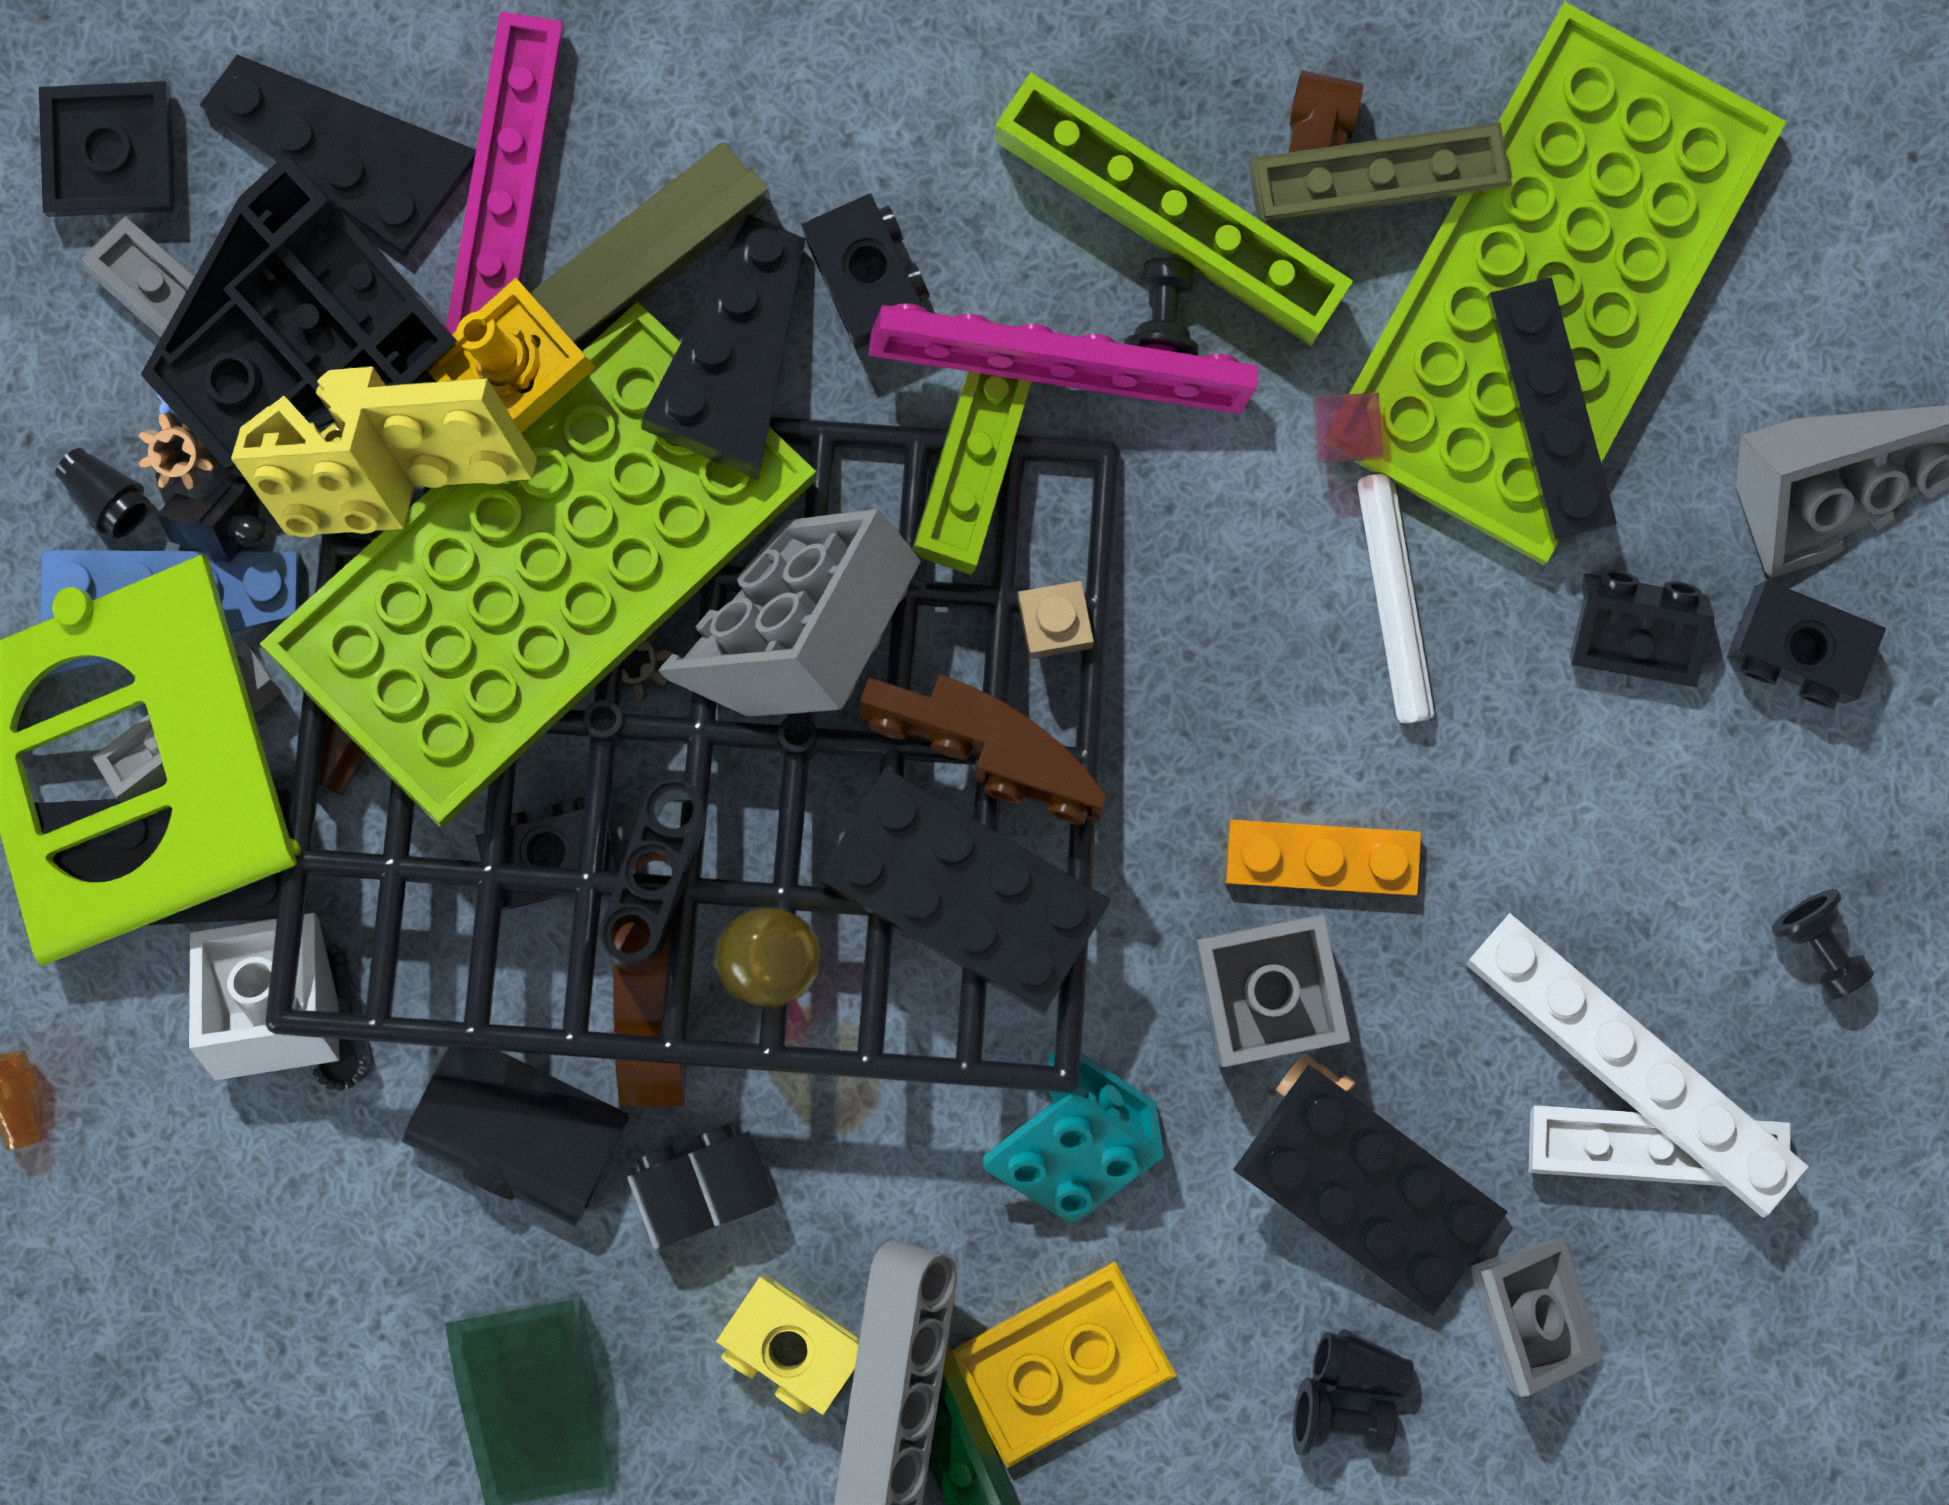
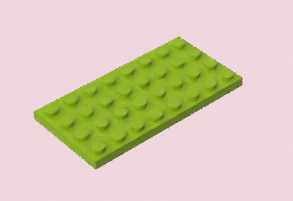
M1565 1L1497 122H1501L1511 185L1502 190L1456 197L1321 443L1375 474L1388 476L1389 480L1394 482L1395 485L1542 565L1548 563L1560 540L1551 542L1487 296L1490 292L1552 277L1602 463L1787 122Z
M636 302L582 351L596 368L522 432L523 437L537 457L531 480L503 481L499 484H455L431 488L408 509L403 529L384 530L260 643L263 651L441 829L454 819L817 480L816 471L770 427L767 434L759 480L642 430V417L681 342L639 302Z

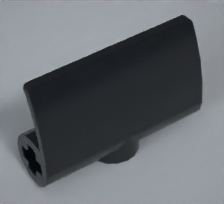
M448 1047L410 1119L402 1143L462 1171L463 1178L484 1190L508 1200L514 1201L517 1198L576 1227L601 1178L600 1174L629 1120V1114L502 1051Z

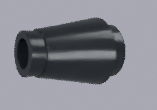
M82 448L73 449L59 462L55 471L56 477L63 482L65 488L98 532H109L115 538H122L135 530L145 519L151 503L144 495L142 484L93 455L88 454Z
M1342 1329L1338 1334L1329 1331L1325 1332L1318 1343L1313 1362V1379L1318 1383L1326 1384L1328 1392L1404 1397L1410 1388L1413 1377L1412 1360L1403 1358L1346 1329Z

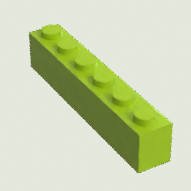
M1032 72L1029 73L995 125L996 143L1173 258L1192 264L1196 273L1310 347H1312L1353 283V280Z

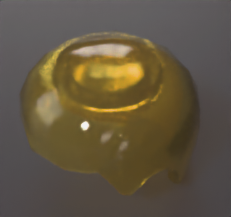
M763 907L751 909L733 918L728 923L716 942L714 966L725 989L733 997L761 1007H779L803 997L818 976L821 949L816 934L811 931L810 925L802 918L781 908Z

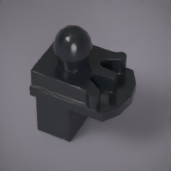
M231 474L207 502L175 493L157 513L170 542L207 552L212 560L218 562L222 560L230 563L244 546L255 547L262 543L266 536V519L258 517L260 501L257 494L244 477Z

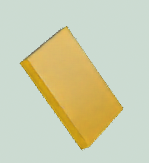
M1115 1261L951 1349L982 1422L1006 1468L1176 1377L1171 1364Z

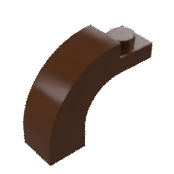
M632 922L625 924L616 934L615 946L624 953L640 952L647 946L651 931L642 923ZM670 933L660 958L648 969L638 972L627 971L614 964V1033L661 1036ZM615 1060L620 1106H684L687 1065Z

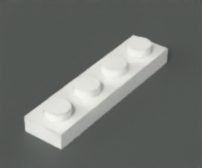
M1535 1105L1530 1109L1528 1173L1725 1186L1639 1112ZM1755 1120L1790 1150V1123Z

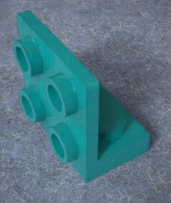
M1055 1051L1047 1056L1048 1065H1054ZM1081 1053L1080 1077L1077 1088L1069 1093L1050 1092L1052 1098L1050 1105L983 1156V1168L986 1172L1070 1224L1079 1222L1164 1157L1156 1101L1083 1053Z

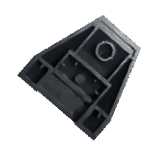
M286 153L238 198L140 375L220 464L229 470L236 467L231 458L240 428L283 396L289 400L309 424L313 422L317 429L335 422L316 393L319 386L317 380L328 370L374 367L386 386L415 384L459 342L427 301L356 223Z

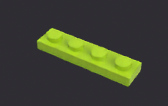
M966 372L912 548L919 558L969 575L973 574L980 557L1032 381Z

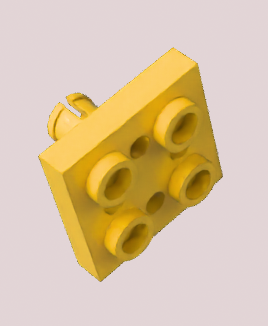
M515 278L479 311L470 313L461 320L457 330L453 333L459 343L428 372L436 382L487 378L522 433L596 367L520 281ZM529 382H534L529 392L521 393L522 389L524 390L529 387Z

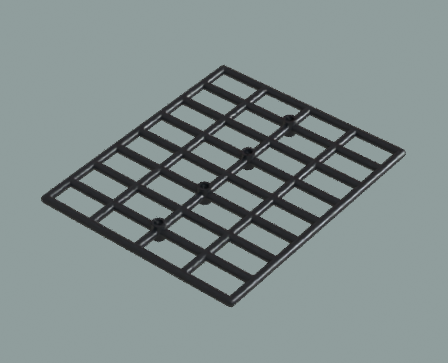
M771 416L769 427L786 443L810 445L809 465L816 471L817 480L806 490L804 518L830 515L835 447L905 452L898 533L911 549L913 548L926 506L930 454L942 453L948 430ZM1016 435L996 500L990 585L920 580L922 558H920L921 562L908 585V591L903 600L898 603L892 615L887 684L912 691L918 605L987 610L988 623L983 692L1007 704L1014 613H1020L1017 599L1018 592L1035 589L1016 587L1025 461L1094 466L1086 592H1084L1094 643L1092 649L1082 650L1076 744L1075 747H1064L1082 764L1099 785L1120 450L1116 444L1108 441ZM423 487V495L431 488ZM348 532L322 534L315 593L344 568L345 563H349L374 539L349 538ZM729 561L700 588L702 590L699 622L710 609L719 611L726 605L727 591L740 592L742 587L739 585L737 577L745 567L729 566ZM699 632L697 633V641L702 636ZM623 660L596 685L594 702L587 707L586 711L570 709L546 732V734L588 736L590 740L578 869L507 863L517 760L488 786L480 861L409 856L415 802L392 779L383 854L312 849L326 720L329 716L303 692L287 829L289 838L296 840L300 844L301 854L295 856L297 865L282 871L265 1025L271 1033L290 1036L1069 1093L1077 1088L1080 1077L1088 941L1059 989L1054 1065L982 1060L987 982L963 967L956 1058L883 1053L893 926L827 887L799 885L809 761L815 754L880 758L879 776L886 767L904 779L906 760L972 765L976 771L980 759L979 756L969 753L966 760L951 758L931 748L932 741L915 735H909L908 733L905 739H895L877 732L816 728L812 721L813 712L787 714V717L780 725L715 720L717 702L693 691L690 718L624 714L620 710ZM624 739L687 744L684 781L693 785L699 792L706 817L713 746L780 751L783 756L773 883L701 878L705 841L704 830L670 930L661 1036L588 1031L601 896H612L620 873L618 871H604L616 747ZM976 782L973 819L998 833L1000 800L986 794L984 791L986 785ZM682 800L680 827H683L690 821L694 809L684 800ZM1085 819L1083 825L1070 823L1067 874L1092 888L1096 821ZM637 873L636 883L645 890L655 891L666 886L672 875ZM309 875L380 880L365 1014L293 1009ZM406 882L478 887L464 1022L392 1017ZM504 889L575 894L562 1029L490 1024ZM699 904L770 909L759 1044L687 1038ZM796 911L868 916L857 1051L785 1046Z

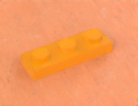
M1228 820L1225 884L1417 896L1421 832Z

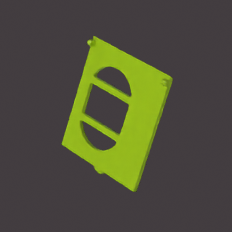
M198 555L93 601L84 590L75 587L63 588L56 594L53 600V618L0 640V836L31 949L35 959L41 966L48 965L297 865L295 856L301 854V846L296 840L290 839L212 568L206 555ZM85 657L107 658L119 663L135 676L134 683L24 730L17 731L20 715L32 691L50 672L67 662ZM145 703L167 777L166 784L43 835L22 761L23 755L26 752ZM172 807L168 828L154 853L140 867L121 878L106 882H87L69 875L53 862L54 855L61 851Z

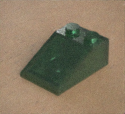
M581 1294L456 1316L445 1323L455 1386L485 1505H511L614 1485Z

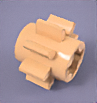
M171 411L159 415V423L163 431L146 430L140 432L139 437L145 443H148L149 447L148 457L143 458L139 465L140 467L152 466L161 474L158 486L161 488L169 486L176 477L181 476L183 484L187 489H192L200 485V477L196 471L197 468L212 471L220 465L215 458L209 456L210 451L184 422L178 425L176 416ZM182 437L184 439L182 450L191 455V457L177 463L175 461L177 450L169 446V442Z

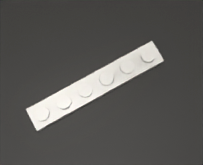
M1511 913L1506 916L1465 964L1762 1218L1771 1213L1809 1167Z

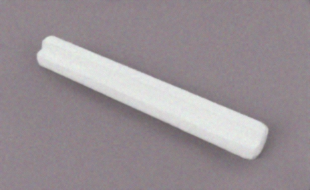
M1384 474L1369 475L1359 479L1357 486L1396 716L1400 723L1407 724L1426 721L1433 717L1434 708L1396 485Z

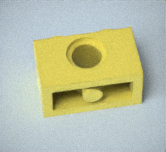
M763 1272L716 1342L726 1348L721 1358L734 1369L751 1379L759 1371L777 1383L779 1387L774 1394L785 1404L803 1415H807L811 1407L824 1415L855 1369L860 1338ZM784 1331H792L802 1336L808 1349L806 1358L795 1365L780 1363L774 1357L771 1350L772 1339L777 1334Z

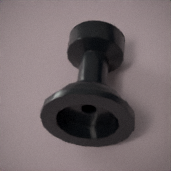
M1154 258L1144 263L1143 285L1154 291L1152 319L1142 322L1136 327L1134 334L1124 339V344L1141 347L1149 344H1164L1173 347L1178 353L1199 355V345L1191 340L1189 330L1176 322L1179 293L1192 289L1194 266L1192 264L1174 258Z
M1835 889L1823 891L1809 897L1784 913L1772 925V932L1777 937L1786 936L1791 942L1797 944L1810 942L1827 969L1819 979V983L1830 999H1837L1850 994L1867 983L1874 975V971L1864 955L1849 957L1832 930L1839 920L1837 905L1841 901V894Z
M1306 1377L1302 1380L1296 1397L1292 1427L1293 1446L1296 1454L1306 1456L1311 1448L1323 1445L1329 1438L1330 1433L1364 1437L1365 1447L1368 1451L1389 1453L1391 1451L1397 1428V1410L1393 1401L1373 1399L1367 1411L1333 1407L1331 1396L1325 1390L1318 1388L1315 1379Z

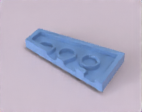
M42 550L40 623L54 617L52 603L56 594L63 588L75 587L84 590L93 601L201 554L209 558L230 634L283 622L300 607L301 554L298 552H239L228 563L222 560L219 562L212 560L209 553L204 551ZM101 657L80 658L57 667L43 679L115 661Z

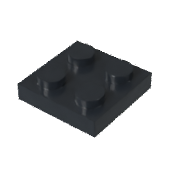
M166 81L39 87L42 206L44 214L48 217L175 211L171 87Z

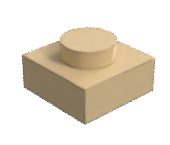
M1082 581L1018 592L1017 599L1029 660L1093 648L1094 641Z

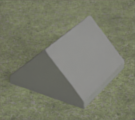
M1565 1236L1556 1237L1470 1264V1271L1507 1388L1519 1397L1533 1395L1603 1359Z

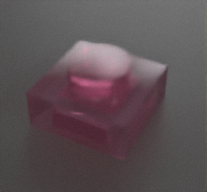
M1379 392L1314 397L1312 401L1317 463L1379 460L1383 457Z

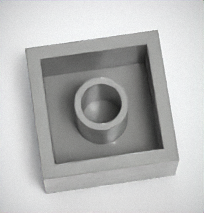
M1325 914L1192 940L1218 1066L1227 1067L1351 1042Z

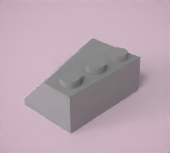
M879 509L785 520L737 577L742 589L735 598L719 611L710 609L695 626L702 635L701 638L683 659L678 655L672 654L658 672L666 680L747 717L841 710L845 702L852 696L855 690V683L869 657L879 646L882 633L898 603L905 597L908 585L921 559Z

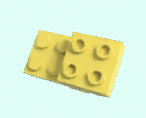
M374 367L328 370L317 380L319 386L316 393L335 420L333 424L321 433L313 422L309 424L289 400L283 396L240 428L231 458L287 536L299 537L347 532L368 534L379 530L403 529L414 487L439 488L444 485L499 484L503 481L531 480L537 457L487 378L386 386Z

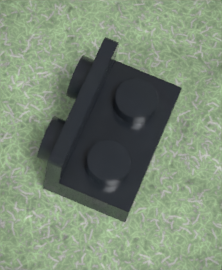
M1605 570L1601 573V576L1584 574L1581 585L1584 598L1570 652L1571 665L1697 687L1715 619L1709 597L1702 594L1699 588L1683 582L1669 581L1664 584V587L1639 583V579L1635 576L1617 570Z

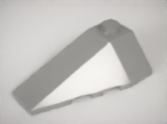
M1949 405L1795 418L1742 434L1740 436L1736 488L1764 571L1771 578L1825 562L1845 550L1840 539L1868 522L1876 530L1895 520L1892 510L1918 492H1922L1925 496L1932 498L1949 488Z

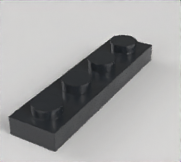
M1552 277L1490 292L1487 296V301L1551 542L1614 526L1617 524Z

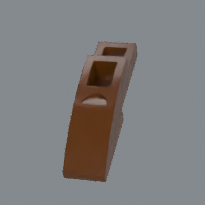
M941 674L938 676L931 698L868 677L860 700V717L870 720L868 726L873 731L895 739H905L907 733L930 740L932 741L931 748L955 759L966 760L969 753L979 756L975 782L986 785L985 793L1000 801L1021 804L1023 798L1047 805V813L1071 824L1083 825L1085 819L1096 822L1100 821L1106 795L1089 772L1060 742L1034 721L1011 706L973 686Z

